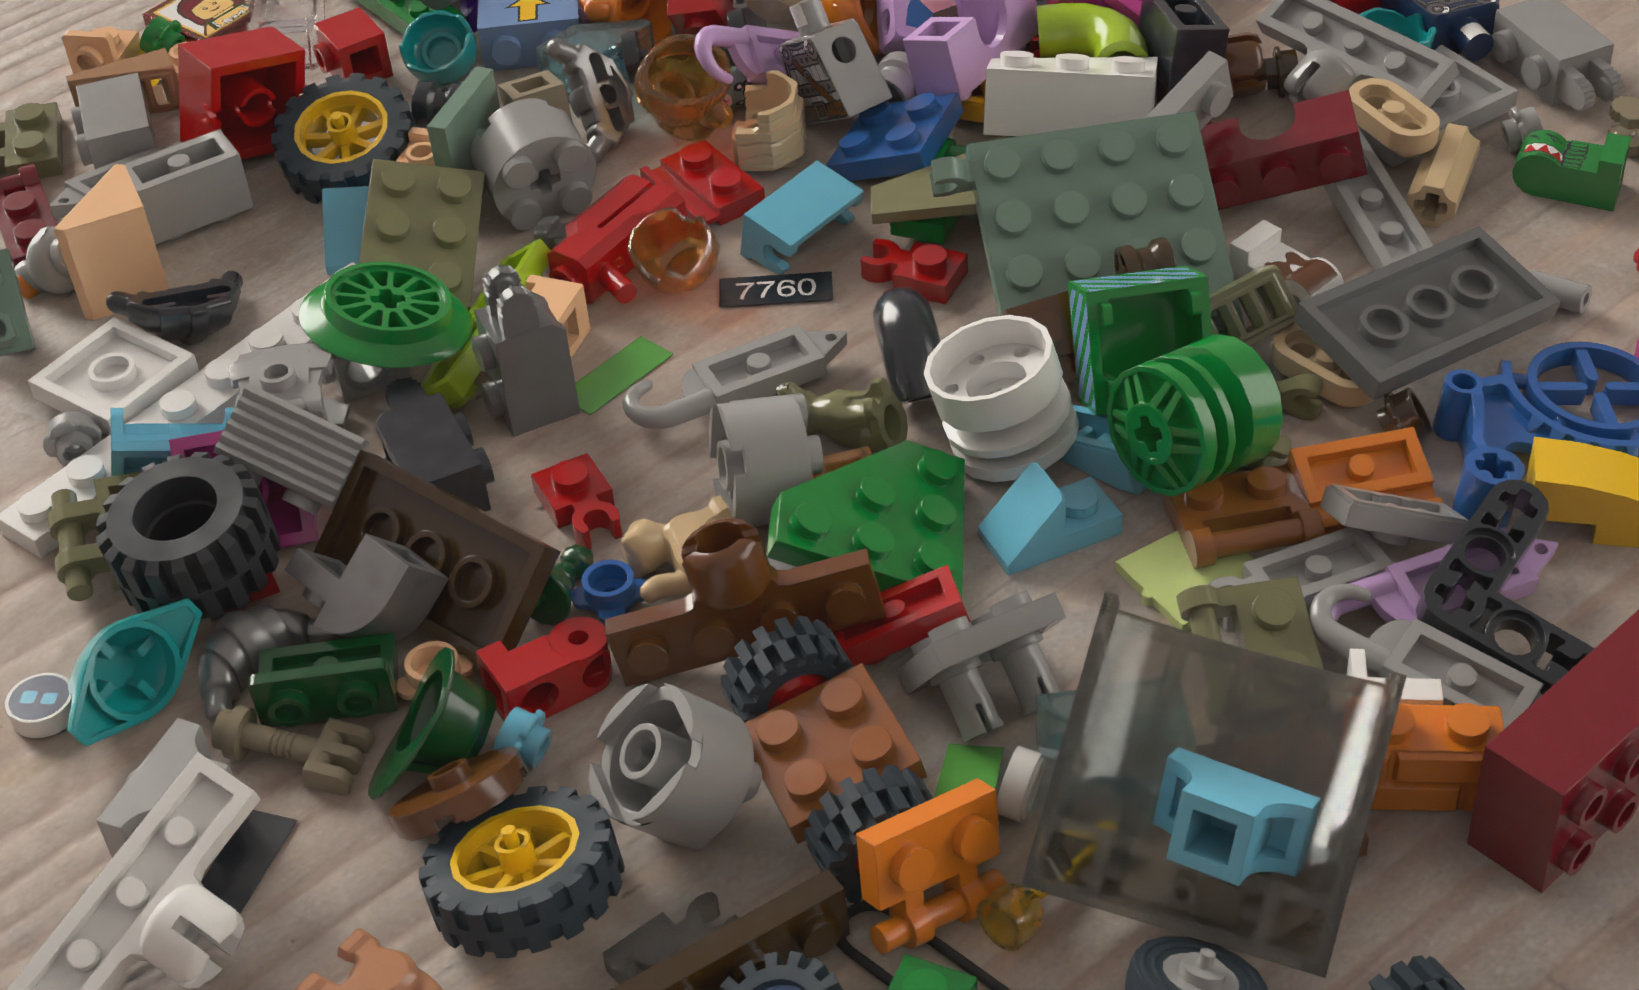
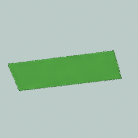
M640 336L575 383L579 408L592 415L674 354Z
M948 744L934 798L976 778L996 789L1004 747Z

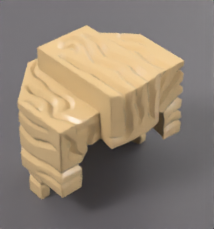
M779 70L767 71L766 85H746L745 87L746 121L737 120L731 132L733 161L743 171H775L779 168H795L797 159L802 157L806 151L807 130L804 99L798 95L797 81Z

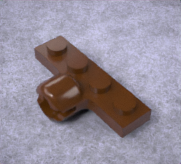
M727 518L715 520L701 526L690 534L681 548L682 566L692 590L691 594L682 599L605 619V636L625 686L629 687L725 661L727 657H739L734 647L742 639L751 645L757 640L752 631L762 625L767 633L774 631V620L786 617L791 627H793L797 616H807L812 624L818 619L825 623L828 630L831 629L833 632L885 618L886 612L867 548L788 570H777L769 563L757 528L741 519Z

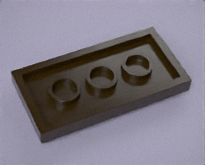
M360 450L314 550V553L337 559L347 566L366 534L409 548L449 578L430 612L417 628L439 641L452 645L458 652L476 662L477 650L499 640L508 651L517 648L561 552L388 460L364 450Z

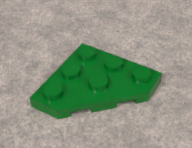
M907 440L780 492L771 509L767 557L799 567L867 548L880 592L948 564L962 598L965 459Z

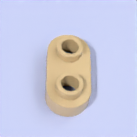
M1369 78L1360 80L1349 88L1357 125L1395 154L1402 157H1417L1432 150L1437 145L1440 127L1438 114L1398 84L1386 79Z
M1295 322L1275 332L1271 360L1273 366L1280 373L1289 378L1305 373L1319 376L1323 382V388L1319 395L1341 407L1356 408L1376 400H1372Z

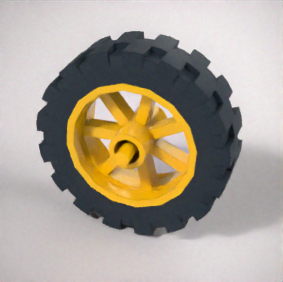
M350 73V78L342 79L340 75H334L325 78L326 82L318 86L315 82L309 84L302 89L304 92L298 98L292 96L285 103L286 111L284 114L278 113L275 118L274 127L277 132L271 134V142L282 172L295 193L303 192L307 201L318 204L319 201H322V189L369 186L373 159L396 161L410 142L408 132L412 127H416L407 100H404L402 92L396 86L389 88L386 80L376 76L372 80L366 79L365 75L361 73ZM363 121H365V122H371V123H368V124H365V125L361 126V124H362ZM377 137L373 143L367 141L371 138ZM312 148H324L316 156L311 153Z
M547 786L528 787L527 793L514 795L513 793L498 805L470 821L464 822L463 820L457 824L450 821L438 832L440 839L438 843L429 844L422 856L426 866L419 867L418 873L428 907L438 931L442 932L444 940L455 949L459 945H463L465 953L471 956L483 957L486 952H494L496 958L516 957L519 950L530 948L533 954L552 947L550 941L562 936L569 940L585 930L583 923L588 919H599L609 908L607 902L609 896L618 895L623 883L620 873H623L625 870L623 858L606 809L599 810L598 800L588 793L583 797H579L577 790L574 788L560 786L555 792L548 791Z

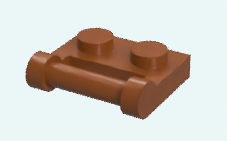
M1287 464L1273 467L1263 466L1250 471L1221 475L1219 478L1204 483L1202 486L1174 497L1163 495V506L1175 531L1178 530L1194 569L1214 566L1216 558L1300 544L1325 535L1320 512L1317 508L1310 507Z

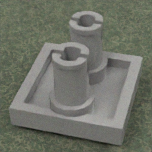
M1022 591L990 606V612L971 621L972 626L967 617L962 616L928 632V638L911 646L914 657L896 670L907 695L931 685L933 688L940 686L960 730L963 743L1005 725L1003 719L999 717L978 671V668L987 661H1001L1023 709L1021 711L1024 717L1064 700V694L1060 692L1038 644L1044 640L1042 636L1044 632L1066 618L1055 592L1032 601L1028 591Z

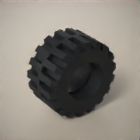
M194 452L191 457L183 458L182 454L169 456L166 462L155 465L153 462L141 468V474L135 478L129 476L119 484L121 491L118 494L109 495L103 504L106 513L98 516L96 529L100 535L96 537V540L130 607L134 606L137 614L189 598L203 613L201 619L210 617L213 622L222 618L225 615L224 612L235 606L237 609H240L249 603L250 599L248 596L252 592H261L269 583L266 574L276 571L279 563L276 552L281 550L277 529L255 479H252L249 470L241 463L235 465L230 457L220 454L211 459L208 452Z

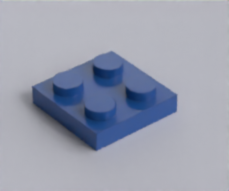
M957 92L935 96L933 93H923L910 100L894 103L884 101L859 113L858 118L846 136L840 140L839 146L825 166L850 182L907 174L930 166L931 160H934L964 112Z

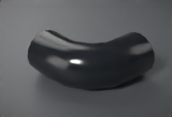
M908 286L894 287L885 291L877 300L873 310V320L890 390L903 405L932 398L924 376V370L928 356L940 343L941 339L927 298L918 290Z

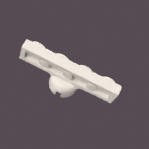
M197 752L7 990H112L128 968L138 961L151 963L178 984L188 989L200 988L209 983L219 974L222 968L209 959L210 956L195 944L203 936L232 957L243 938L245 926L243 918L236 909L204 888L201 880L205 870L261 800L257 793Z

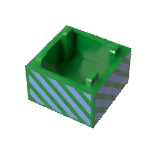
M1187 265L1068 281L1078 401L1095 415L1107 414L1110 388L1121 372L1212 335L1208 276Z

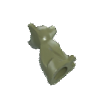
M875 378L867 390L849 391L837 389L819 397L811 391L801 389L793 382L782 383L777 387L778 396L799 393L804 395L808 410L807 436L818 432L849 448L875 453L902 443L907 439V414L901 401L890 390L885 378Z

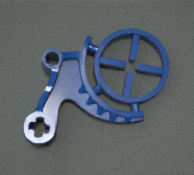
M1565 342L1552 345L1537 353L1531 360L1526 375L1513 373L1512 363L1507 360L1500 361L1497 374L1494 376L1480 378L1471 371L1460 369L1447 373L1432 428L1435 434L1442 439L1457 441L1462 450V471L1452 509L1470 521L1490 490L1499 482L1506 480L1523 481L1525 475L1524 464L1512 451L1531 455L1534 437L1580 442L1620 451L1639 458V419L1619 423L1611 406L1639 405V358L1621 349L1604 344ZM1562 366H1571L1577 382H1538L1537 380L1543 373ZM1595 368L1615 373L1629 381L1608 382L1603 393H1595L1590 408L1594 421L1575 416L1557 406L1581 405L1585 395H1592L1599 379ZM1513 507L1504 514L1498 529L1508 526L1513 514Z

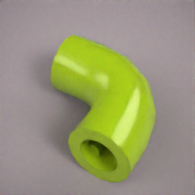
M1060 3L1036 6L1040 58L1056 57L1058 54L1068 53L1082 54L1089 57H1148L1146 42L1138 26L1130 18L1114 9L1088 3Z

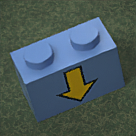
M478 0L477 30L484 68L498 71L563 64L548 55L546 46L550 40L558 38L574 46L584 44V27L579 0Z

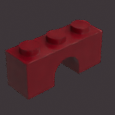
M1349 90L1293 103L1295 111L1294 123L1286 132L1270 139L1257 140L1246 137L1241 133L1238 118L1205 125L1200 133L1218 211L1368 175Z

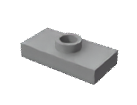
M1336 484L1325 486L1320 508L1342 525L1369 530L1370 536L1374 539L1397 546H1408L1411 538L1451 545L1454 544L1469 522L1468 519L1444 503Z

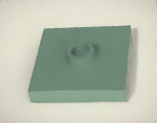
M475 67L428 124L427 131L435 166L475 171L470 157L472 141L477 133L481 138L491 125L488 118L496 110L500 109L493 69Z

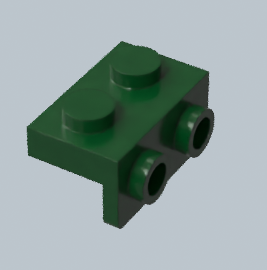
M394 632L260 650L259 672L250 675L248 688L260 723L270 727H292L303 723L326 721L329 718H360L372 714L398 711V647Z

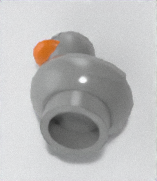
M46 226L40 229L27 248L26 260H22L14 267L22 297L26 299H32L43 291L63 294L75 290L54 231L56 226Z

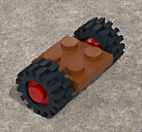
M797 616L793 627H791L786 617L774 620L775 630L767 633L763 625L752 631L757 640L751 645L742 639L734 647L740 658L727 657L723 665L727 672L726 675H721L723 693L734 713L744 721L750 732L754 749V761L760 765L762 780L796 843L799 844L806 840L808 843L807 847L820 871L823 872L829 869L843 886L848 902L858 904L862 899L856 833L931 800L933 797L923 782L927 774L921 758L864 665L861 663L855 667L852 666L831 629L828 630L824 622L816 619L812 624L807 616Z

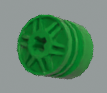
M1213 334L1121 372L1110 388L1107 404L1110 437L1122 463L1135 480L1152 492L1172 497L1202 486L1204 483L1219 478L1223 474L1266 457L1278 442L1283 423L1281 394L1270 368L1252 347L1234 336Z

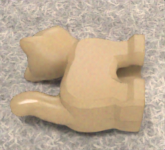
M721 495L712 497L709 505L702 510L678 515L667 524L656 523L643 518L629 526L620 543L625 563L632 568L634 579H642L666 562L670 563L675 571L673 573L653 576L644 582L640 588V596L645 602L652 603L661 598L692 593L682 566L681 548L690 534L701 526L715 520L732 518L730 508Z

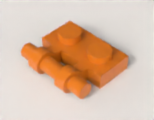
M978 778L856 833L862 899L879 911L889 908L890 918L870 928L872 943L881 954H887L901 946L908 949L917 948L931 941L935 936L936 929L956 919L966 923L985 914L989 903L1005 896L1007 893L1005 878L997 869L993 868L978 875V864L1001 854L997 792L995 788ZM943 882V892L924 901L923 891Z

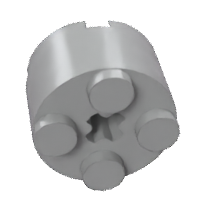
M537 98L514 101L496 110L488 118L491 125L481 138L477 133L473 139L470 151L472 166L475 171L485 172L483 185L499 212L516 229L529 230L535 227L544 217L560 215L566 212L577 214L584 211L590 205L593 198L591 189L596 178V161L569 116L560 107L557 109L549 106L546 100Z
M802 393L727 401L726 403L712 406L709 417L710 459L717 458L719 478L713 479L715 496L721 495L730 508L733 519H741L754 527L770 525L771 509L780 492L812 480V474L822 473L823 453L818 435L807 436L808 410Z
M649 683L638 686L616 703L601 725L596 739L606 744L600 766L590 762L589 785L591 794L598 800L599 810L605 808L609 818L672 844L684 846L692 850H700L729 824L742 803L751 800L759 790L762 781V770L760 765L754 761V749L750 732L744 721L735 713L681 688L666 683V686L655 687Z

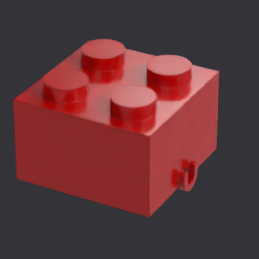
M273 26L178 44L180 141L183 143L220 129L240 154L241 160L275 152L271 142V134L277 132L274 127L275 118L278 113L284 114L286 111L285 103L292 96L298 98L299 94L304 93L302 89L307 86L305 85V49Z

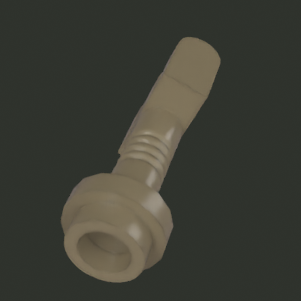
M242 705L236 706L233 710L222 709L214 722L211 734L212 747L221 750L224 758L240 762L252 750L305 763L302 768L304 787L336 795H346L354 782L352 774H357L360 771L365 760L364 753L370 751L375 741L374 733L367 727L332 718L328 719L319 738L303 734L297 735V733H291L282 729L278 730L274 727L258 724L256 710Z

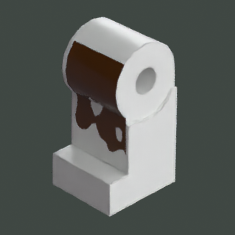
M1262 220L1230 243L1229 259L1234 280L1239 279L1258 267L1276 265L1297 306L1299 302L1344 284L1341 273L1335 265L1320 257L1309 258L1281 242L1282 229L1266 220ZM1254 289V291H1255V293L1257 294V296H1258V298H1259V300H1260V302H1261L1263 308L1266 310V308H1265V306H1264V304H1263V302H1262V300H1261V298H1260V296H1259L1257 290Z

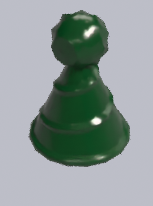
M575 544L565 548V552L560 556L561 562L554 565L530 617L531 619L541 624L555 625L561 623L569 616L572 601L571 593L575 587L574 579L582 578L585 570L594 564L593 553L587 547Z

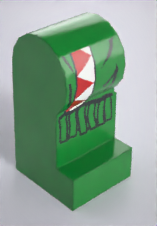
M1551 130L1532 132L1524 138L1512 170L1513 180L1523 192L1533 196L1614 212L1623 182L1631 137L1608 133L1605 144L1599 145L1576 140L1568 141L1559 133Z

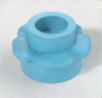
M518 706L515 707L505 719L495 740L493 750L508 746L516 747L525 764L536 768L543 759L553 734L552 730L544 727L545 712L538 709L536 713H531Z

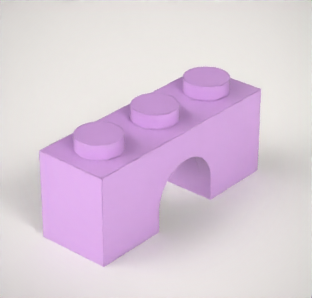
M961 0L964 17H930L903 39L917 95L933 93L935 96L957 92L960 102L969 98L972 94L971 91L986 79V68L991 58H1000V53L1004 51H1023L1026 47L1025 45L1038 34L1036 0Z

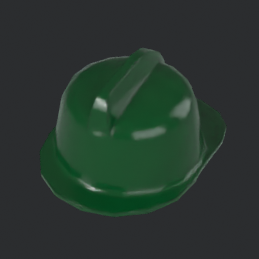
M448 647L443 648L428 665L419 682L408 714L375 768L368 788V796L372 800L382 797L390 790L405 771L431 774L455 760L462 758L468 760L478 756L484 746L497 708V698L492 692L475 684L454 670V650Z

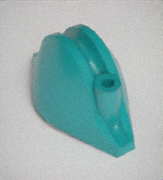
M189 598L121 619L104 627L90 639L75 661L68 681V690L72 697L67 731L81 745L87 747L150 719L160 712L174 696L181 682L203 614Z

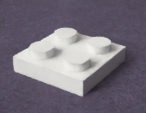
M113 317L27 381L34 399L62 413L69 411L87 413L95 419L97 426L103 433L110 435V408H123V421L125 424L161 399L167 392L172 391L196 374L199 368L193 353Z

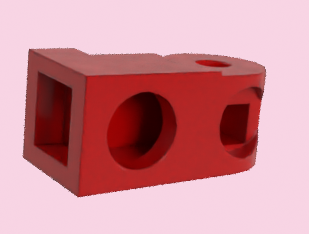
M589 617L566 619L556 625L550 635L541 636L510 651L505 648L500 640L476 651L482 688L492 692L497 698L496 712L503 721L517 706L531 713H536L540 709L545 712V719L598 694L612 680L613 669L610 647L605 636V626L598 620Z

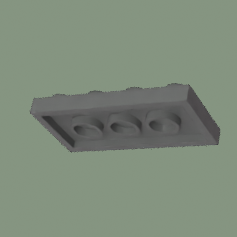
M1478 226L1299 302L1293 321L1374 400L1553 319L1561 300Z

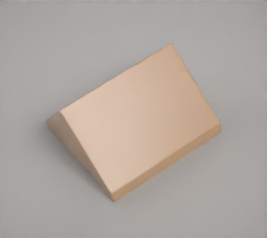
M115 164L54 228L84 318L89 320H97L116 314L111 312L106 305V297L111 292L121 291L135 295L141 291L151 293L169 289L144 206L126 166Z

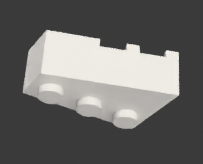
M1026 51L1001 52L1000 58H991L986 68L983 135L1025 136L1145 118L1154 109L1158 57H1089L1082 54L1068 53L1058 54L1056 58H1034L1033 53Z

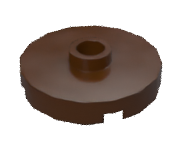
M509 746L488 751L468 760L466 758L455 760L431 773L427 777L426 782L403 796L390 808L388 817L398 837L401 839L416 841L435 836V832H438L439 829L434 821L454 819L457 824L463 820L467 822L476 818L516 792L524 780L523 777H526L528 774V768L518 748Z

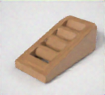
M165 48L65 76L75 107L79 106L76 86L138 72L150 114L179 109V82L174 65ZM160 79L161 84L152 87L150 80Z

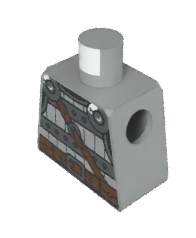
M803 0L789 7L800 35L780 44L779 53L786 75L798 83V95L804 99L806 125L850 118L892 98L890 89L858 23L853 18L830 24L821 0Z

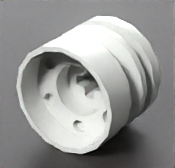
M1005 315L981 319L960 327L941 340L928 356L924 370L926 382L940 419L943 420L942 424L953 454L965 459V473L972 478L991 482L1017 480L1027 466L1035 461L1045 470L1061 459L1077 438L1079 420L1072 405L1069 390L1062 378L1063 371L1053 341L1047 328L1032 318Z

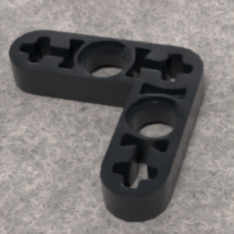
M1506 480L1499 482L1490 490L1433 572L1418 601L1416 615L1418 620L1543 683L1540 692L1543 695L1595 648L1500 594L1537 539L1549 513L1548 501L1538 488L1522 480ZM1513 507L1519 509L1524 514L1517 518L1507 535L1504 531L1498 529V526L1504 514ZM1472 548L1488 550L1497 557L1500 562V568L1494 571L1477 569L1469 563L1465 551ZM1457 585H1460L1468 591L1460 608L1456 609L1453 614L1445 612L1440 608L1441 605L1447 603ZM1501 630H1513L1520 633L1530 644L1531 652L1524 655H1513L1504 651L1496 642L1495 633ZM1544 652H1547L1553 657L1549 660L1546 668L1542 670L1537 665Z

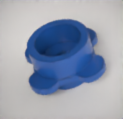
M602 560L592 564L585 570L581 579L582 586L575 588L571 593L572 604L576 609H588L594 612L600 621L605 624V619L626 614L636 602L644 601L640 596V588L645 580L634 579L632 568L622 561Z

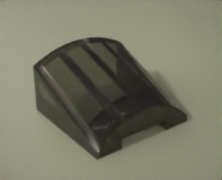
M1105 591L1021 886L1326 978L1407 675L1393 672L1383 683L1251 651L1123 611L1118 595ZM1180 747L1321 798L1305 866L1297 876L1292 877L1276 872H1258L1249 875L1239 886L1166 859L1171 834L1152 823L1167 757Z

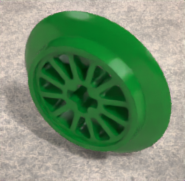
M366 262L346 267L332 275L327 282L322 283L309 292L299 309V320L304 332L319 347L345 360L375 367H417L444 360L462 349L469 341L473 331V320L469 310L460 299L449 291L448 287L440 279L420 268L394 262Z

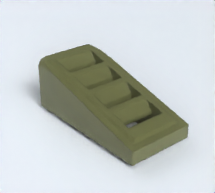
M1276 265L1258 267L1210 294L1211 311L1216 310L1228 336H1234L1248 346L1293 323L1298 307ZM1254 289L1257 290V292H1258V294H1259V296H1260V298H1261V300H1262V302H1263V304H1264V306H1265V308H1266V310H1267L1269 316H1267V314H1266V312H1265V310H1264V308H1263V306H1262V304H1261V302H1260V300H1259L1257 294L1255 293ZM1237 298L1251 323V326L1246 329L1231 302ZM1211 319L1212 335L1219 334Z

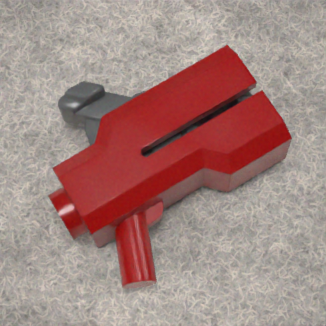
M632 174L624 177L570 222L561 223L558 215L544 217L536 224L533 235L534 241L540 238L551 250L547 253L550 270L549 278L583 284L586 305L593 303L607 290L618 302L625 304L632 301L637 293L636 286L625 275L643 259L662 257L689 234L685 199L676 190L658 183L652 186V181Z

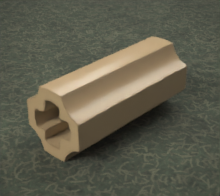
M1448 123L1444 129L1439 131L1437 145L1432 150L1424 153L1406 198V203L1422 226L1438 228L1441 223L1453 220L1480 148V140L1471 135L1468 126Z

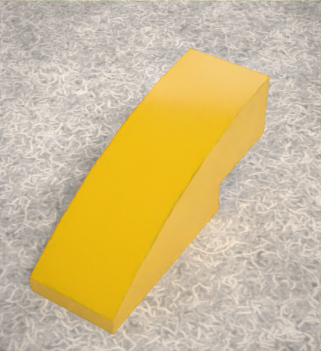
M1534 437L1527 472V483L1538 488L1547 499L1549 513L1546 521L1592 525L1593 544L1639 548V458L1620 451L1580 442Z

